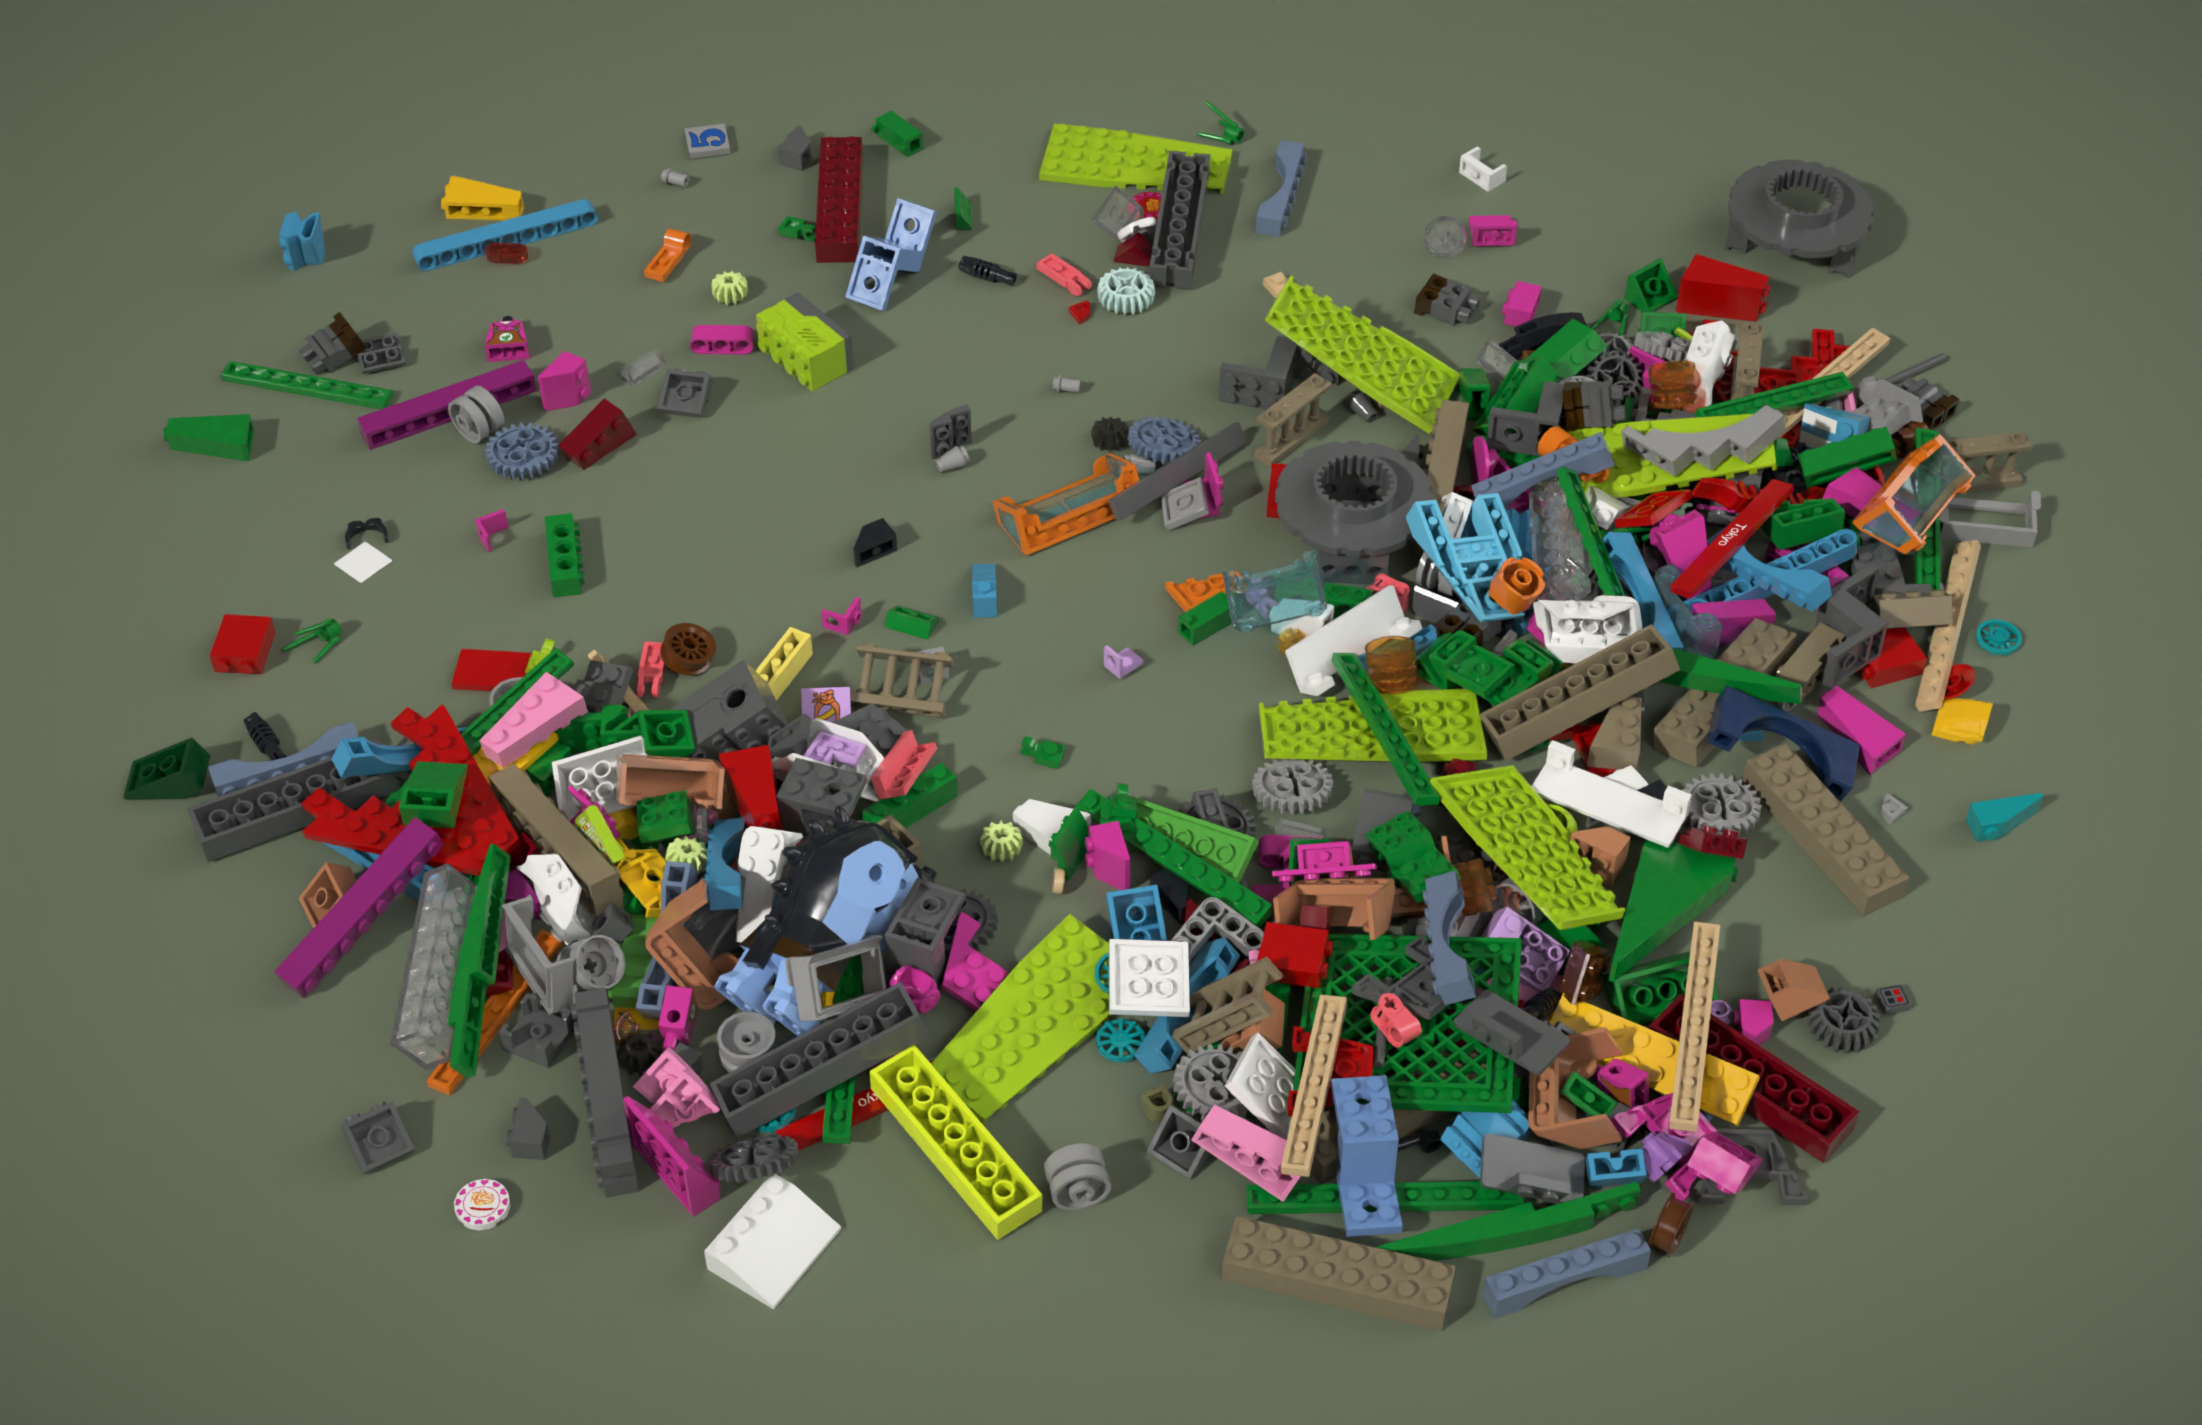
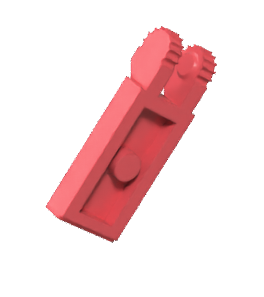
M1052 253L1036 263L1038 271L1063 287L1068 288L1069 292L1076 297L1082 294L1083 288L1084 290H1089L1092 286L1091 281L1081 274L1079 270Z
M644 642L637 675L638 697L644 696L646 683H653L651 688L652 697H659L660 683L663 682L666 667L660 655V648L663 642Z

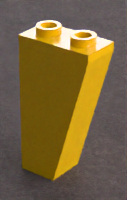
M457 176L450 177L449 184L445 186V197L441 199V209L445 210L446 219L505 221L522 216L524 210L521 191Z

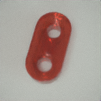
M492 243L485 249L487 260L493 263L521 264L528 259L527 247L520 243Z

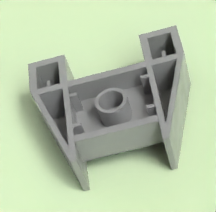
M1873 376L1864 378L1854 386L1858 408L1850 413L1870 417L1868 432L1875 428L1887 426L1891 436L1910 421L1923 422L1919 397L1886 380L1877 379Z

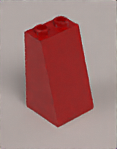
M1695 254L1681 278L1675 312L1756 322L1759 315H1764L1768 303L1765 302V298L1768 297L1771 286L1768 285L1770 276Z
M769 745L720 753V762L725 768L724 779L727 791L748 828L756 826L784 831L776 797L778 786Z

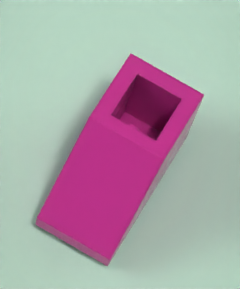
M1740 999L1737 1010L1732 1012V1025L1737 1026L1738 1032L1760 1046L1770 1038L1773 1026L1772 1002Z

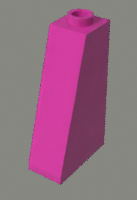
M1856 467L1829 483L1822 499H1834L1845 510V514L1856 518L1882 485ZM1893 495L1892 499L1895 501L1893 507L1908 525L1913 528L1921 514ZM1888 511L1867 523L1892 537L1907 534Z
M1696 510L1653 531L1674 581L1707 548L1705 520L1703 515ZM1711 579L1693 597L1712 589ZM1681 596L1682 599H1683V601H1686V600L1689 599V598H1686V597Z
M1765 599L1695 603L1691 607L1686 639L1696 653L1733 643L1755 618L1774 625L1776 613Z
M1838 686L1829 692L1825 691L1820 696L1817 714L1833 733L1860 744L1857 761L1870 775L1902 750L1906 734Z

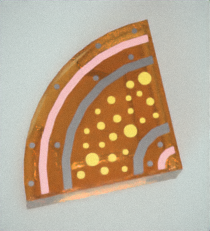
M625 1010L617 1018L614 1025V1035L618 1046L641 1033L640 1027L628 1010Z

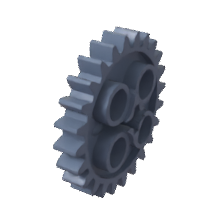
M1147 416L1146 420L1140 418L1139 422L1134 421L1133 426H1130L1127 439L1129 440L1128 445L1132 446V451H1138V456L1145 455V460L1152 458L1153 463L1159 460L1162 465L1166 462H1171L1201 443V440H1199L1200 436L1196 435V430H1190V425L1183 426V421L1177 423L1175 418L1167 420L1166 416L1163 419H1159L1158 416H1155V419H1151Z
M521 422L519 427L511 424V429L509 430L503 427V433L496 431V437L489 438L490 443H486L487 449H485L487 464L490 465L491 470H496L497 475L503 473L504 478L512 475L513 480L517 476H521V479L524 480L526 475L534 478V473L542 475V469L549 471V465H555L554 459L559 458L558 453L560 452L554 432H549L547 427L541 429L540 424L532 427L531 422L527 426H524Z

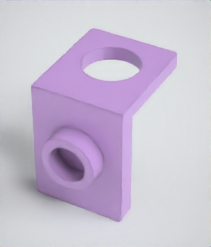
M1108 645L1104 647V667L1119 679L1143 664V659L1128 647L1118 654Z

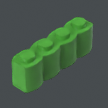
M632 914L633 930L626 936L624 942L622 941L619 944L625 957L624 975L618 984L608 989V997L612 999L614 1007L636 1009L640 984L646 975L652 959V955L646 949L645 937L657 918H646L645 914Z

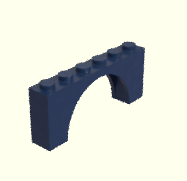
M1728 686L1717 697L1707 743L1730 752L1743 733L1753 730L1775 732L1793 741L1807 754L1816 769L1818 779L1839 801H1842L1853 788L1860 744Z

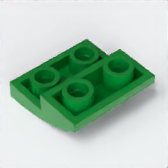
M1074 808L1069 816L1066 815L1063 818L1059 831L1052 834L1048 844L1051 847V859L1058 861L1057 866L1059 869L1065 870L1066 881L1070 880L1085 858V853H1088L1085 837H1089V828L1083 815L1077 808Z

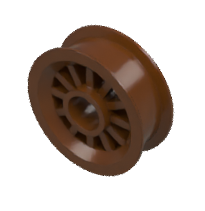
M679 623L667 630L664 642L660 648V655L665 665L674 672L688 676L699 675L710 667L712 657L716 651V643L713 636L703 627L692 623Z
M1674 1192L1669 1196L1652 1231L1648 1244L1650 1249L1653 1246L1667 1252L1668 1258H1671L1686 1231L1695 1202L1692 1201L1688 1204L1675 1198Z

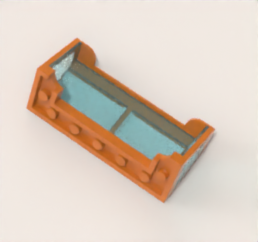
M1939 434L1906 456L1852 523L1859 530L1903 554L1908 553L1912 549L1916 552L1926 544L1925 539L1927 535L1924 533L1956 493L1963 494L1972 486L1970 482L1976 475Z
M1111 453L1101 456L1094 462V475L1018 506L1010 497H1002L992 501L997 521L1023 554L1029 555L1115 519L1108 499L1139 481L1136 464Z

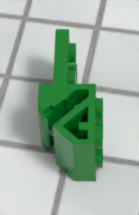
M1456 631L1453 635L1449 632L1439 636L1409 662L1411 674L1442 690L1452 689L1458 684L1483 698H1486L1515 672V664L1478 646L1476 637L1464 631Z
M1527 639L1526 642L1515 640L1503 649L1504 656L1502 657L1515 664V672L1484 699L1496 706L1571 667L1573 664L1563 663L1539 640Z
M621 704L602 705V712L586 713L581 717L578 715L570 721L571 724L563 729L560 727L554 731L558 735L559 740L557 743L571 747V753H584L641 736L637 712L628 718L627 708Z
M687 790L670 792L669 794L656 797H647L637 801V832L641 844H654L694 835L697 832L694 803L690 801Z
M1409 810L1396 815L1395 818L1365 833L1367 842L1378 862L1381 863L1386 860L1388 877L1394 879L1396 887L1399 888L1401 886L1416 904L1424 900L1423 891L1426 890L1425 879L1455 871L1458 879L1461 880L1457 869L1436 849L1431 833Z

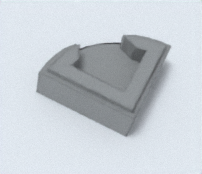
M1887 794L1883 799L1881 813L1884 820L1889 825H1892L1907 812L1908 807L1890 794Z

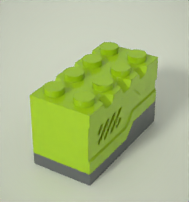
M797 292L776 305L756 314V329L760 350L771 355L775 363L784 366L788 374L798 377L799 382L812 392L854 369L851 335L800 293Z

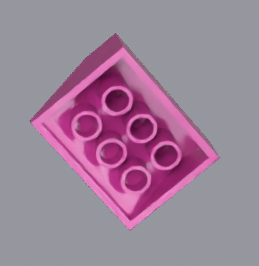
M629 1096L623 1098L632 1146L689 1213L694 1217L719 1201V1187H721L718 1178H714L713 1174H709L705 1170V1165L698 1155H692L688 1144L682 1137L678 1139L674 1134L671 1124L667 1120L663 1121L657 1113Z

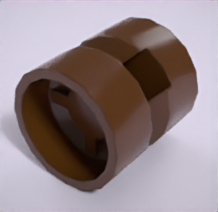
M1911 421L1891 435L1897 457H1906L1914 451V432L1917 427L1929 429L1926 423Z

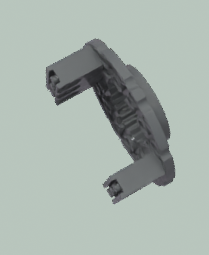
M1802 160L1767 162L1765 166L1758 165L1744 172L1737 178L1735 186H1732L1728 202L1730 223L1725 249L1729 250L1732 247L1742 250L1741 253L1745 254L1747 243L1752 241L1767 250H1776L1786 256L1797 255L1801 258L1832 256L1829 273L1833 274L1834 271L1845 273V277L1850 278L1860 245L1866 239L1868 231H1871L1873 225L1874 204L1866 189L1859 187L1858 181L1836 168L1824 167L1821 163L1817 162L1805 163ZM1798 186H1801L1802 189L1808 187L1810 191L1818 190V194H1825L1824 198H1829V203H1832V205L1829 206V209L1824 208L1823 212L1817 210L1816 214L1812 211H1809L1808 214H1805L1803 211L1797 213L1795 209L1788 210V206H1781V202L1776 201L1777 198L1773 195H1776L1777 191L1782 192V188L1788 190L1789 187L1797 189Z
M1337 441L1306 450L1302 457H1295L1283 469L1278 478V488H1276L1275 493L1277 513L1287 530L1292 535L1301 537L1304 544L1318 550L1317 582L1373 584L1378 574L1388 575L1389 553L1406 546L1408 540L1414 539L1406 520L1408 512L1415 502L1434 500L1433 493H1431V483L1417 463L1407 460L1403 453L1376 443L1363 444L1360 441H1348L1347 443H1339ZM1352 500L1361 501L1362 503H1365V501H1375V505L1369 503L1367 508H1364L1362 505H1359L1357 508H1354L1353 505L1344 507L1342 501Z

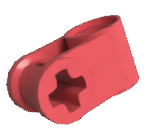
M1380 573L1375 577L1373 584L1365 588L1373 590L1374 595L1388 585H1392L1395 588L1402 611L1405 612L1409 608L1410 588L1406 583Z
M1392 993L1383 994L1379 998L1378 1006H1375L1371 1011V1020L1395 1047H1401L1421 1034L1422 1030L1418 1019L1410 1013L1400 998Z

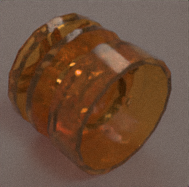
M1686 360L1667 361L1648 367L1649 383L1660 385L1650 390V395L1653 396L1651 399L1652 407L1677 409L1698 402V394L1694 393L1697 391V385L1687 383L1696 379L1695 362Z
M1385 636L1374 639L1366 644L1365 658L1366 664L1369 667L1367 673L1379 693H1403L1417 686L1419 681L1415 663L1416 648L1412 639L1403 636Z

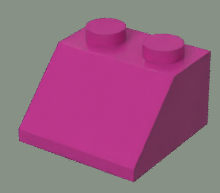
M563 351L538 376L543 409L546 411L578 406L591 393L586 359Z
M1119 821L1089 826V837H1085L1086 849L1089 852L1085 853L1087 868H1092L1094 878L1119 890L1130 889V857Z
M1715 1131L1702 1136L1687 1166L1693 1169L1692 1172L1699 1178L1704 1180L1709 1178L1716 1182V1187L1724 1193L1736 1194L1742 1191L1761 1165L1763 1159Z

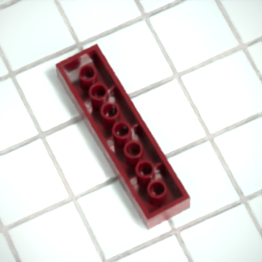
M821 137L815 233L817 263L856 262L860 245L863 173L862 137Z
M1680 994L1650 1024L1649 1029L1680 1041L1685 996ZM1710 1013L1706 1053L1760 1076L1745 1111L1822 1163H1825L1852 1133L1860 1111Z

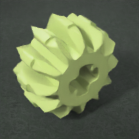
M733 270L730 273L724 271L722 275L716 274V278L712 280V295L719 303L725 302L726 305L734 303L736 305L737 301L742 302L744 297L747 296V280L740 272L734 274Z
M1001 820L999 824L991 822L989 827L983 829L980 845L982 846L984 856H990L991 861L1000 859L1002 863L1004 859L1007 858L1012 861L1014 855L1020 854L1023 837L1019 827H1013L1012 822L1004 824Z
M687 836L683 840L676 838L667 847L665 861L691 863L697 873L700 874L706 868L708 849H706L704 842L698 843L697 838L693 840L688 839Z

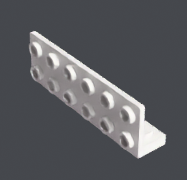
M1388 585L1294 644L1285 653L1300 693L1318 696L1335 685L1331 676L1337 672L1331 661L1333 653H1356L1359 656L1372 650L1389 638L1406 640L1422 630V626L1419 620L1404 617L1395 588L1392 585Z
M1551 741L1548 746L1546 764L1531 786L1541 798L1664 847H1670L1688 816L1692 794L1668 786L1664 792L1663 801L1573 766L1575 749L1556 741Z

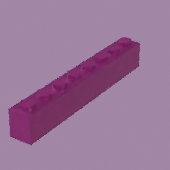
M521 360L357 418L361 436L368 448L373 450L452 422L448 411L449 403L459 396H464L465 392L476 385L486 389L499 405L537 392L534 375L526 362Z
M414 817L274 971L279 979L303 998L313 992L320 980L335 968L339 959L353 948L354 943L362 934H365L370 929L377 917L386 912L389 904L396 896L402 894L407 884L422 872L424 865L439 853L444 843L437 832Z

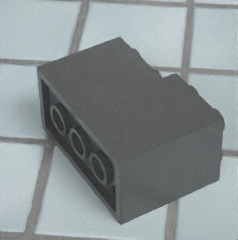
M742 660L671 709L687 710L695 750L685 757L718 760L720 764V753L768 745L769 736L788 725L768 683L745 660Z

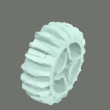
M1119 267L1118 270L1111 269L1110 273H1105L1104 277L1100 278L1097 293L1099 302L1102 303L1104 308H1108L1109 312L1115 311L1116 314L1123 313L1125 316L1126 313L1134 315V312L1141 313L1142 309H1148V306L1154 300L1155 289L1153 280L1150 279L1149 274L1144 273V270L1137 271V268L1132 270L1128 267L1126 269Z

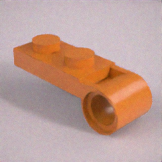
M669 228L664 236L663 247L645 268L644 276L664 282L689 249L691 234Z

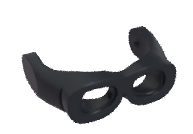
M370 518L365 523L362 521L350 522L345 533L347 549H351V538L364 530L379 531L384 534L385 543L389 542L387 529L380 518Z

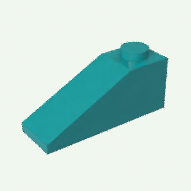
M2035 793L1970 803L1966 821L1976 842L2001 838L2038 813L2043 794Z

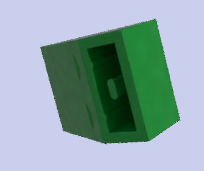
M418 761L403 788L399 810L403 824L407 826L416 817L428 827L455 828L468 764Z

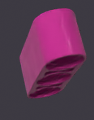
M697 325L692 329L690 348L697 354H749L753 349L755 332L751 327L745 325Z
M1262 836L1259 839L1258 863L1260 866L1269 869H1289L1290 837L1308 836Z

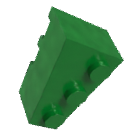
M1834 499L1804 500V504H1790L1788 500L1784 501L1760 528L1779 550L1820 540L1843 530L1845 510Z

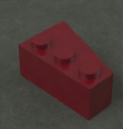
M604 398L558 446L567 459L585 470L636 436L637 433L623 411Z

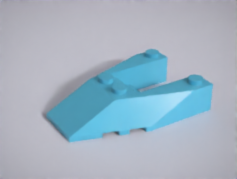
M1499 493L1478 495L1470 508L1469 515L1477 536L1451 539L1436 500L1415 502L1406 516L1413 538L1480 622L1523 617L1525 615L1524 612H1520L1517 615L1510 614L1506 609L1499 606L1488 593L1491 580L1504 561L1511 557L1520 559L1522 556V551Z

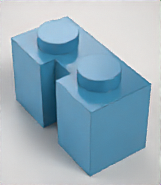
M1643 1148L1621 1150L1618 1158H1610V1152L1589 1153L1585 1159L1588 1188L1625 1185L1636 1181L1637 1183H1643L1647 1176Z

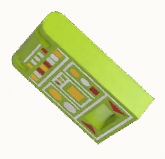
M595 805L587 807L575 819V824L580 829L584 838L588 837L592 841L594 848L598 852H603L611 866L618 864L625 858L621 844H617L598 807Z

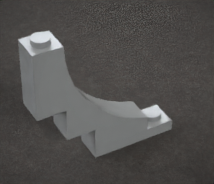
M1765 405L1755 414L1736 424L1712 431L1676 433L1653 428L1644 436L1641 431L1627 426L1621 433L1625 448L1676 477L1693 461L1712 471L1730 454L1749 464L1785 432L1784 415L1779 410H1774Z

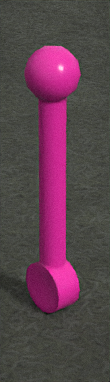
M1696 504V509L1712 511L1719 509L1735 513L1734 510H1727L1725 507Z

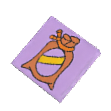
M850 687L801 688L802 715L805 713L811 720L818 718L832 723L851 714Z

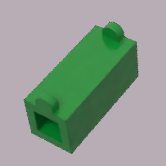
M892 110L876 118V124L872 126L871 130L907 158L923 149L922 132Z
M1221 591L1178 617V633L1194 646L1236 621L1237 604L1232 598L1231 593Z

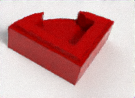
M1088 300L1069 307V313L1079 325L1090 317V303Z

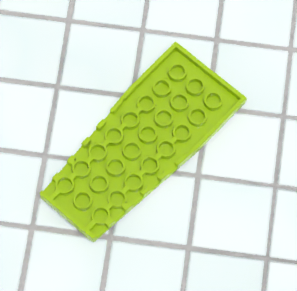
M1054 123L1040 168L1039 180L1110 188H1126V184L1136 185V189L1146 190V185L1158 186V190H1163L1169 151L1186 152V156H1194V153L1210 154V174L1207 190L1218 189L1220 190L1219 194H1223L1232 160V149L1130 133L1124 130L1117 131Z
M1290 276L1268 312L1265 322L1351 382L1363 393L1430 434L1433 423H1437L1434 421L1436 408H1441L1442 399H1449L1460 378V373L1387 328L1381 326L1378 329L1372 326L1369 318L1362 316L1360 319L1350 313L1351 308L1345 305L1343 308L1331 303V297L1327 295L1324 298L1312 292L1313 287L1308 284L1303 287L1293 282L1294 277Z
M1753 414L1638 421L1613 424L1612 427H1587L1576 429V431L1565 430L1575 437L1577 441L1602 432L1615 464L1609 468V477L1602 483H1597L1594 480L1584 482L1581 479V473H1577L1584 493L1587 492L1590 485H1593L1615 498L1664 491L1666 486L1678 484V488L1689 486V482L1701 480V478L1725 475L1726 479L1734 478V473L1748 471L1749 475L1758 473L1757 469L1772 467V470L1777 469L1774 441L1749 464L1730 454L1712 471L1693 461L1676 477L1625 448L1623 445L1621 431L1627 426L1641 431L1644 436L1653 428L1676 433H1697L1736 424Z
M1467 689L1411 690L1379 693L1420 762L1451 761L1452 759L1487 760V748L1475 693ZM1349 695V700L1336 701V697H1326V702L1312 703L1311 699H1302V704L1288 705L1287 701H1279V705L1274 707H1264V703H1259L1264 758L1389 761L1352 695Z
M1513 765L1430 779V783L1440 795V801L1464 830L1558 929L1563 930L1622 919L1625 908H1618L1614 903L1616 896L1612 891H1605L1602 887V877L1591 872L1589 869L1591 862L1587 857H1580L1578 854L1580 847L1574 840L1569 842L1566 838L1568 831Z
M1071 914L1017 964L931 1063L983 1124L987 1123L988 1118L997 1110L1001 1111L1005 1108L1008 1101L1015 1095L1023 1093L1027 1085L1034 1079L1042 1077L1046 1073V1069L1052 1064L1060 1062L1070 1049H1075L1113 1015L1109 1014V994L1099 988L1095 979L1096 964L1103 955L1109 952V943ZM1109 959L1104 963L1109 966ZM1100 969L1099 975L1108 974L1107 970ZM1109 978L1101 979L1100 981L1104 985L1109 981Z

